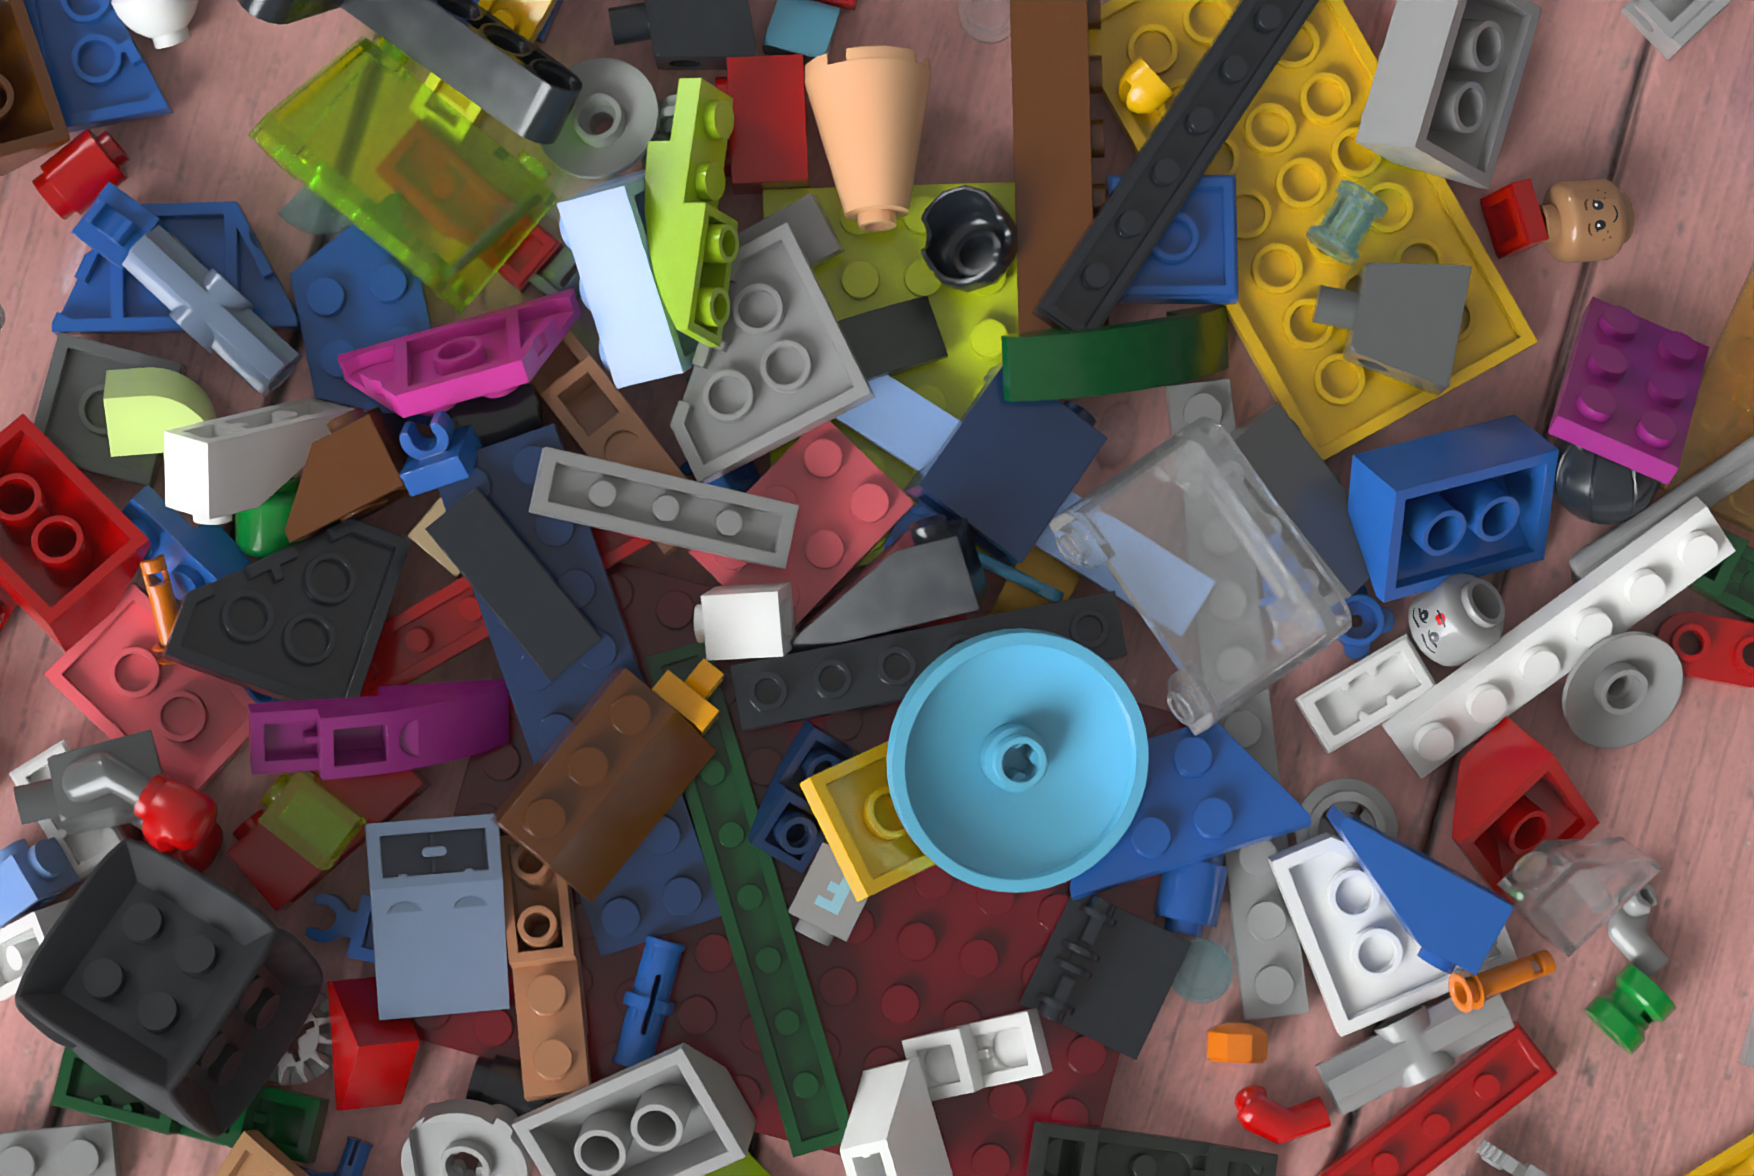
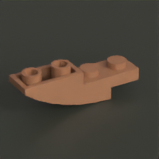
M569 330L532 378L531 382L586 455L687 479L593 357L587 352L573 332ZM655 542L666 557L679 548V546Z
M509 835L500 836L506 937L509 964L513 971L524 1098L527 1102L561 1098L591 1085L587 1034H589L572 887Z

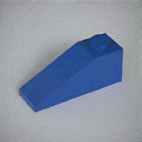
M1332 804L1326 814L1327 818L1405 932L1421 946L1417 956L1448 974H1452L1457 965L1477 975L1512 913L1514 906L1493 890Z

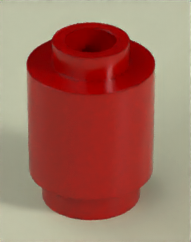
M87 128L40 165L43 172L33 179L32 183L49 206L63 220H66L75 212L83 215L108 182L118 187L129 178L128 174L122 166L130 161V158L108 131L105 130L99 136H96Z

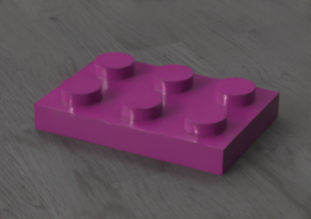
M1592 297L1581 318L1548 433L1668 485L1680 466L1709 346L1693 340L1682 332L1669 330L1639 317L1624 307L1614 306Z

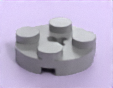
M453 1099L440 1103H430L425 1106L411 1129L401 1153V1167L404 1176H532L534 1161L512 1127L513 1120L518 1117L512 1109L501 1104L489 1105L471 1099ZM459 1152H467L479 1159L476 1170L467 1169L464 1160L454 1159L453 1155H457Z

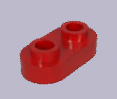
M1681 612L1667 617L1656 628L1654 635L1664 640L1679 657L1683 669V677L1740 688H1754V667L1747 665L1742 657L1744 647L1749 643L1754 644V623L1697 612ZM1686 631L1695 634L1699 640V648L1694 655L1685 654L1679 646V639Z

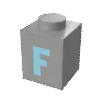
M822 842L788 913L800 918L794 930L829 947L834 936L847 941L868 897L857 902L830 845Z

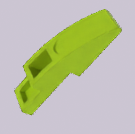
M679 78L670 141H648L644 206L647 241L654 275L663 302L676 329L708 347H721L723 326L730 314L728 290L732 262L736 259L739 250L738 221L718 210L719 199L723 196L725 190L723 168L727 140L734 127L733 98L703 78Z

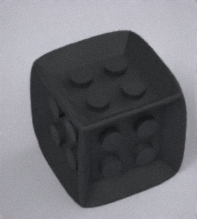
M126 838L109 851L97 864L49 930L22 975L15 994V1004L19 1012L45 1036L62 1046L71 1048L84 1062L119 1087L180 1124L209 1138H217L232 1126L247 1109L294 1041L316 1002L323 982V972L316 959L294 935L278 928L264 913L248 901L170 854L160 852L147 843Z

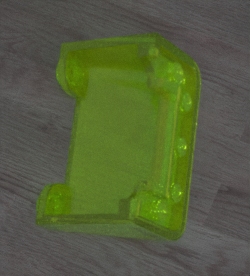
M380 35L374 42L361 36L267 112L249 132L248 136L274 163L295 180L298 179L310 191H314L398 260L415 277L417 276L428 287L435 290L436 296L461 315L558 200L554 192L545 184L552 174L524 150L515 158L406 70L403 66L408 62L409 58Z

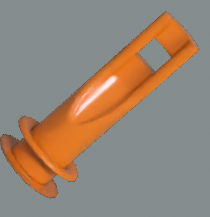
M160 554L153 559L140 561V566L159 637V642L153 646V650L164 652L178 612V606L167 570L165 556ZM161 572L164 581L152 584L150 574ZM161 657L156 660L158 664L162 665L176 664Z
M1541 950L1533 953L1531 956L1522 957L1479 972L1477 975L1463 969L1460 974L1452 973L1448 981L1449 993L1455 1006L1460 1011L1470 1013L1472 1008L1476 1010L1481 1009L1487 997L1555 972V961L1549 951ZM1536 961L1541 970L1534 972L1530 962Z

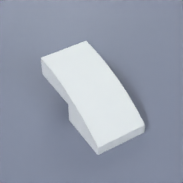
M1037 1008L972 1022L902 1041L906 1059L919 1058L931 1101L973 1093L986 1087L1042 1076L1053 1071Z

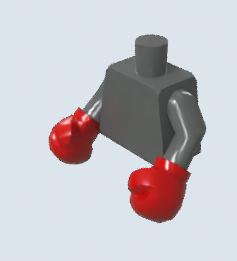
M151 730L53 755L47 758L51 775L50 779L13 787L22 825L60 816L67 834H78L131 823L142 830L144 840L153 848L170 854L201 873L215 860L224 841L223 830L216 822L218 813L217 804L214 799L202 791L173 778L168 779L163 776Z

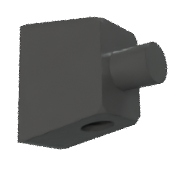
M1366 263L1359 272L1355 291L1325 285L1319 286L1312 322L1348 329L1343 351V359L1426 392L1439 395L1449 387L1472 267L1446 264Z

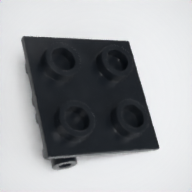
M1070 895L1019 1004L1029 1009L1037 1008L1038 1014L1137 1060L1192 943L1095 895L1075 901L1072 900Z

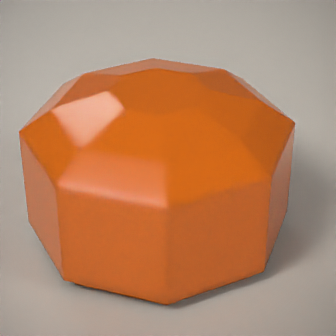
M1225 1022L1214 1025L1206 1031L1205 1057L1209 1058V1061L1255 1064L1264 1063V1060H1267L1268 1034L1260 1027L1249 1023Z

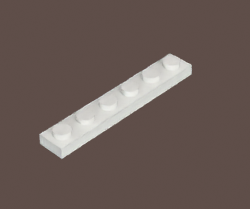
M1695 496L1509 631L1496 644L1476 655L1382 724V727L1422 779L1497 725L1505 716L1511 715L1569 673L1577 661L1594 645L1608 637L1624 633L1736 550L1708 507Z

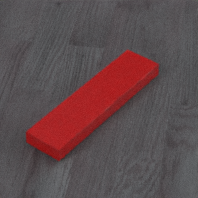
M1514 1021V1028L1486 1042L1315 1176H1426L1558 1073L1519 1022Z

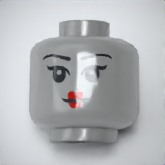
M1460 573L1445 578L1435 589L1421 592L1414 597L1409 607L1408 622L1412 642L1421 653L1427 655L1431 660L1443 666H1459L1499 641L1504 629L1505 606L1499 592L1490 582L1471 574Z

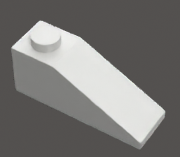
M307 397L165 430V506L192 514L193 521L199 524L218 525L232 521V514L261 506L303 468L312 443L331 434L326 424L354 409Z

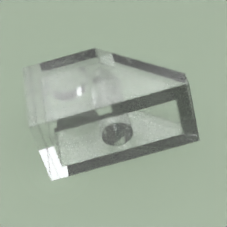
M1623 837L1543 840L1532 852L1523 856L1516 863L1514 869L1497 885L1532 928L1569 958L1659 873L1662 868L1654 859Z

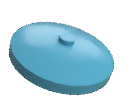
M1024 628L1002 629L972 637L955 645L933 661L915 680L902 700L892 724L886 758L887 779L891 799L901 824L919 849L937 866L953 877L983 889L1014 893L1036 891L1059 885L1079 876L1106 856L1124 835L1138 810L1147 781L1149 764L1147 733L1135 697L1124 680L1104 659L1083 645L1052 632Z

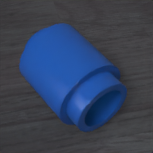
M1225 854L1161 874L1153 915L1166 918L1164 930L1202 938L1204 926L1217 928L1228 873V867L1222 866Z

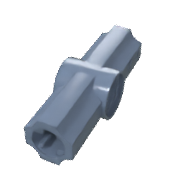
M158 225L149 233L144 234L129 250V254L122 265L172 311L169 316L208 352L212 354L215 351L231 366L230 368L254 390H257L266 397L271 391L280 387L294 372L302 356L252 311L255 306L214 268L209 271L169 231L167 232Z

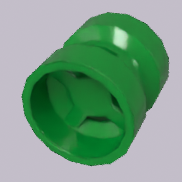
M1628 963L1615 976L1616 988L1607 995H1597L1584 1008V1011L1611 1040L1629 1054H1633L1645 1041V1031L1649 1028V1024L1651 1022H1664L1676 1009V1006L1648 976L1634 965Z

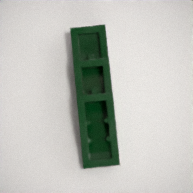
M65 1047L51 1105L166 1135L180 1134L230 1148L234 1147L243 1131L258 1130L291 1160L302 1163H314L330 1099L264 1084L247 1109L232 1126L219 1137L209 1138L180 1124L119 1087L84 1062L71 1048Z

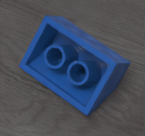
M1510 415L1354 454L1352 457L1347 512L1376 596L1384 603L1435 589L1445 578L1451 575L1463 573L1481 577L1544 560L1559 449L1516 415Z

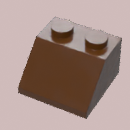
M380 407L366 412L362 408H357L326 424L331 434L312 443L287 521L285 533L290 543L312 538L350 518L361 521L410 496L400 477L408 454L400 444V433L405 422H408L407 417L402 418L396 413H382Z

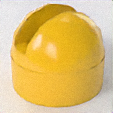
M1140 56L1125 69L1118 82L1117 92L1120 100L1126 103L1129 110L1138 114L1154 111L1174 95Z

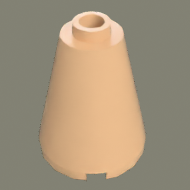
M861 46L845 49L846 61L828 65L826 53L814 58L805 65L804 83L845 218L858 222V228L862 231L879 232L893 229L897 226V219L903 218L909 213L932 76L931 60L926 56L921 63H917L916 51L909 48Z

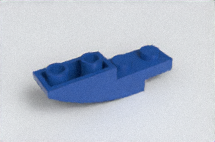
M148 484L121 511L151 542V546L143 560L153 559L157 555L164 554L174 595L180 601H182L183 596L187 592L209 582H215L252 563L239 549L235 541L219 525L200 524L194 529L174 509L166 507L165 500ZM161 572L155 573L162 581H164ZM245 688L248 695L256 703L282 702L279 699Z

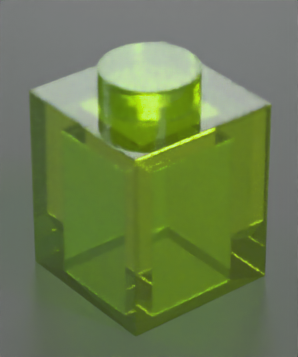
M310 771L296 772L293 777L285 772L271 785L261 800V804L267 810L258 822L319 870H327L333 866L368 821L369 817Z

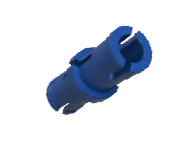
M646 936V943L632 991L625 990L622 1001L628 1007L616 1052L611 1060L612 1062L631 1067L654 1056L665 1015L672 1016L675 1003L669 1000L682 952L685 951L686 946L663 938Z

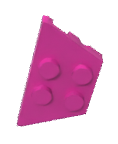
M572 288L337 355V360L347 383L402 418L416 414L434 416L437 411L443 410L446 412L450 410L456 403L480 396L486 398L502 397L513 392L519 385L529 383L580 317L581 309L575 290Z

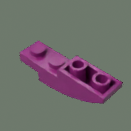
M505 679L377 686L378 696L249 703V749L252 775L319 770L321 780L361 777L432 766L480 754L509 743V691Z

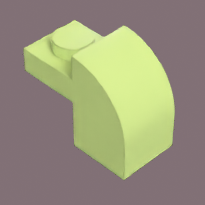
M155 367L106 370L103 400L111 457L164 453L165 430L217 419L213 404L204 390L193 380L178 372Z

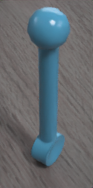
M977 550L982 567L1053 603L1062 600L1064 592Z

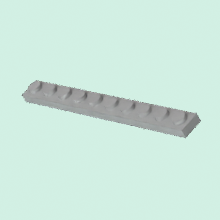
M1230 379L1166 386L1165 396L1186 564L1215 582L1193 617L1206 721L1214 719L1280 784L1249 529L1197 465L1236 429ZM1287 834L1237 849L1224 855L1223 863L1225 867H1228L1226 887L1242 1016L1245 1021L1309 1013L1300 939L1267 858L1272 854L1289 848Z

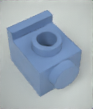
M55 837L42 839L29 847L25 839H21L0 850V929L34 911L42 909L81 881Z

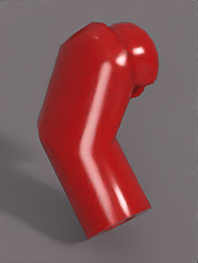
M1258 1085L1246 1086L1235 1096L1234 1105L1239 1111L1237 1119L1242 1127L1275 1144L1287 1143L1331 1127L1327 1110L1320 1096L1288 1108L1274 1100L1268 1099L1266 1089Z

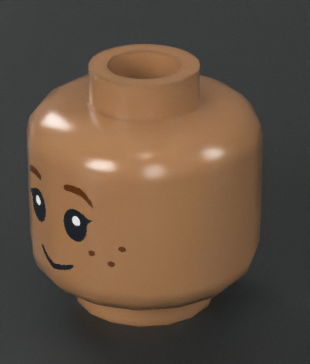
M1595 178L1556 182L1547 190L1542 205H1539L1549 239L1542 243H1545L1548 252L1558 262L1578 263L1609 260L1619 253L1623 244L1631 238L1633 233L1634 212L1629 197L1625 193L1620 192L1619 188L1608 179Z

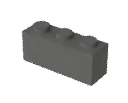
M1277 402L1242 422L1197 464L1298 593H1301L1315 614L1351 597L1370 578L1347 512L1349 493L1342 486L1336 473L1324 463L1302 435L1298 425L1287 416Z

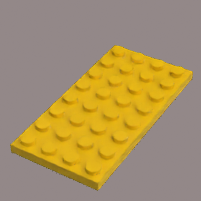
M1110 0L1101 5V29L1089 30V55H1102V95L1136 155L1240 0ZM1343 0L1318 1L1203 174L1236 175L1239 299L1236 304H1223L1226 306L1227 316L1275 401L1287 416L1298 425L1302 435L1323 461L1328 460L1538 342L1445 178L1392 163L1355 142L1378 61ZM1139 56L1174 93L1161 107L1150 113L1138 114L1129 110L1126 103L1120 100L1117 92L1120 77L1125 69ZM1373 262L1446 264L1472 267L1449 387L1439 395L1429 393L1343 359L1348 329L1312 322L1319 286L1325 285L1355 291L1360 270L1366 263Z

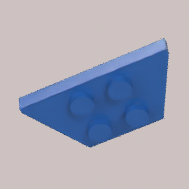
M402 190L392 192L290 273L311 380L317 399L346 407L362 408L366 411L380 407L382 413H394L345 381L337 355L433 328L406 198ZM422 414L407 417L408 421L413 420L414 423L429 427L433 416H424Z
M236 201L141 204L165 223L162 227L190 250L201 264L209 271L214 268L255 306L252 311L273 330L301 329L296 310L242 207ZM94 249L84 255L74 276L77 278L72 292L62 312H57L52 321V332L56 335L59 332L69 335L186 332L169 316L172 311L130 272L126 274Z
M1214 719L1203 721L1147 739L1149 752L1147 781L1138 810L1130 826L1111 851L1094 866L1071 879L1070 894L1072 900L1075 901L1310 827L1312 821L1309 813Z

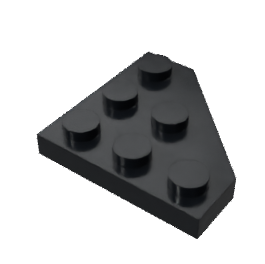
M350 518L328 528L323 533L277 551L215 582H209L191 590L182 598L161 658L281 701L359 697L412 540Z

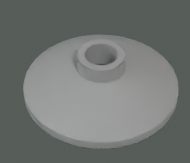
M594 58L572 65L568 69L579 77L582 82V90L557 140L553 144H540V146L557 168L571 176L594 180L618 175L635 165L647 153L648 141H654L660 122V106L656 92L643 73L624 61L612 58ZM606 119L613 120V125L609 130L599 135L595 134V128L598 123Z
M1645 632L1620 633L1597 643L1577 661L1566 680L1562 695V709L1568 726L1582 741L1599 748L1613 749L1626 747L1650 736L1669 718L1680 698L1683 686V669L1679 657L1664 640Z

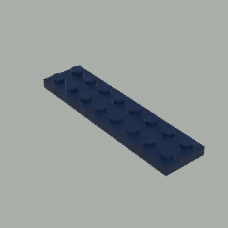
M551 424L478 449V458L469 478L438 488L447 511L475 487H478L603 638L554 680L550 681L473 588L534 765L616 667L628 669L646 684L592 527L529 512L542 448L550 447L565 451L556 424ZM684 792L593 903L579 893L601 957L644 943L647 935L659 938L721 916Z

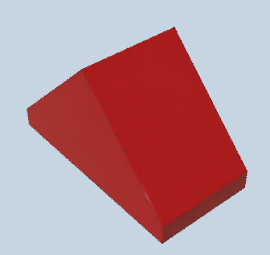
M376 977L327 981L336 1110L342 1111L402 1104L420 1042L411 1018L379 1020Z

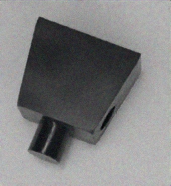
M645 0V2L608 8L614 45L652 40L657 68L661 70H727V57L758 56L748 0Z

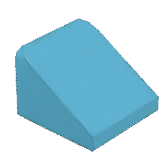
M777 0L763 42L764 54H803L804 65L826 53L828 59L841 8L813 0Z

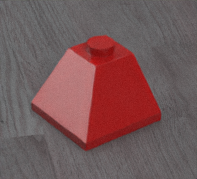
M1505 716L1459 760L1451 838L1488 888L1500 894L1510 904L1514 905L1600 822L1555 756Z

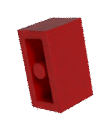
M803 54L727 57V76L715 77V87L733 98L734 127L730 139L727 140L723 170L725 177H732L734 195L763 194V189L810 188Z

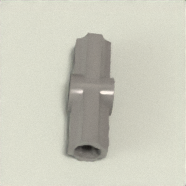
M1500 993L1485 998L1484 1006L1478 1010L1472 1008L1470 1013L1460 1011L1449 994L1448 997L1429 1007L1426 1004H1422L1396 1015L1374 1029L1376 1034L1327 1058L1315 1066L1331 1100L1339 1113L1345 1115L1351 1111L1354 1112L1374 1099H1379L1382 1095L1401 1085L1403 1088H1409L1442 1073L1455 1064L1454 1058L1514 1028V1024Z

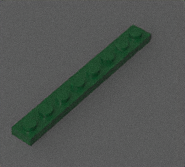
M695 642L645 657L653 687L667 670L685 682L703 658L706 659L705 643ZM707 660L714 667H716L714 660ZM720 684L707 699L710 704L719 710L718 719L703 736L717 751L684 792L794 1158L842 1143L850 1116L790 914L788 913L773 857L748 841L758 807Z

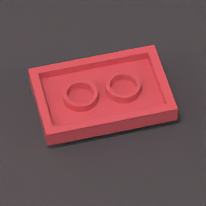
M828 421L803 434L746 492L799 505L786 569H775L692 549L689 551V554L722 586L791 582L796 628L887 535L895 524L915 506V502L831 421Z
M132 582L127 587L116 609L64 653L48 669L44 676L111 740L151 730L163 776L168 779L173 778L202 791L249 742L248 704L256 702L251 699L246 689L242 686L177 663L171 665L158 664L156 660L163 655V652L153 650V646L159 642V637L148 593L137 583Z

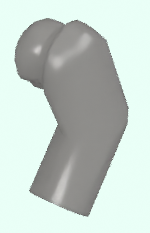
M1634 880L1633 882L1621 884L1612 895L1607 932L1610 940L1626 958L1646 976L1650 977L1667 963L1669 957L1647 933L1651 907L1657 905L1656 891L1648 882Z

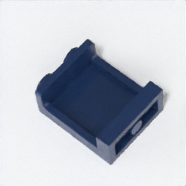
M1000 363L990 368L984 377L985 385L926 468L917 471L903 492L934 514L946 515L947 521L967 517L975 545L990 557L1011 566L1023 562L1099 452L1107 437L1094 428L1097 423L1096 419L1087 410L1074 402L1066 400L1062 404L1058 400L1019 402L1004 400L1003 363Z

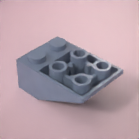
M494 814L365 824L379 1020L510 1009L499 827L490 820Z

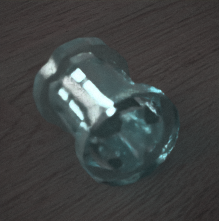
M1341 180L1335 190L1338 195L1321 223L1310 226L1306 237L1313 245L1330 257L1348 265H1355L1360 257L1357 248L1374 221L1382 220L1388 211V207L1381 199L1362 186L1351 181Z

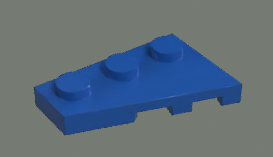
M23 0L69 133L87 128L92 129L174 113L129 30L116 14L111 4L112 0Z

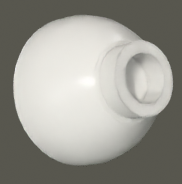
M112 0L111 4L118 17L126 26L138 34L151 38L155 49H161L176 45L191 37L188 25L196 13L198 0Z

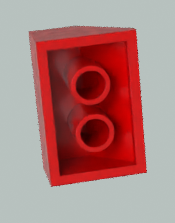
M21 414L0 432V586L66 653L116 609L140 566V561L144 559L149 550L151 542L24 414Z

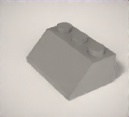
M1396 0L1367 103L1362 112L1361 123L1355 142L1392 163L1476 188L1489 189L1542 8L1530 0Z
M682 1043L523 1114L513 1120L512 1127L542 1176H704L746 1157L757 1120L726 1067L689 1045Z

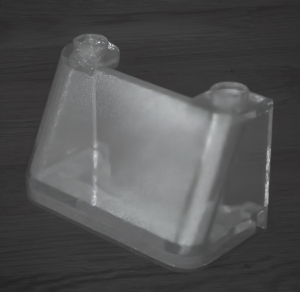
M1205 416L1197 418L1057 515L1048 524L1055 534V542L1059 551L1070 563L1080 564L1089 569L1097 568L1103 563L1106 565L1178 669L1167 680L1169 692L1167 694L1168 706L1173 715L1181 723L1188 725L1195 736L1218 723L1328 647L1351 628L1352 617L1343 596L1232 437L1222 425Z

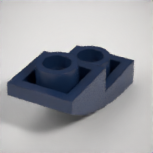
M806 720L782 759L766 791L753 822L748 841L769 855L803 873L826 837L803 793L800 783L861 753Z

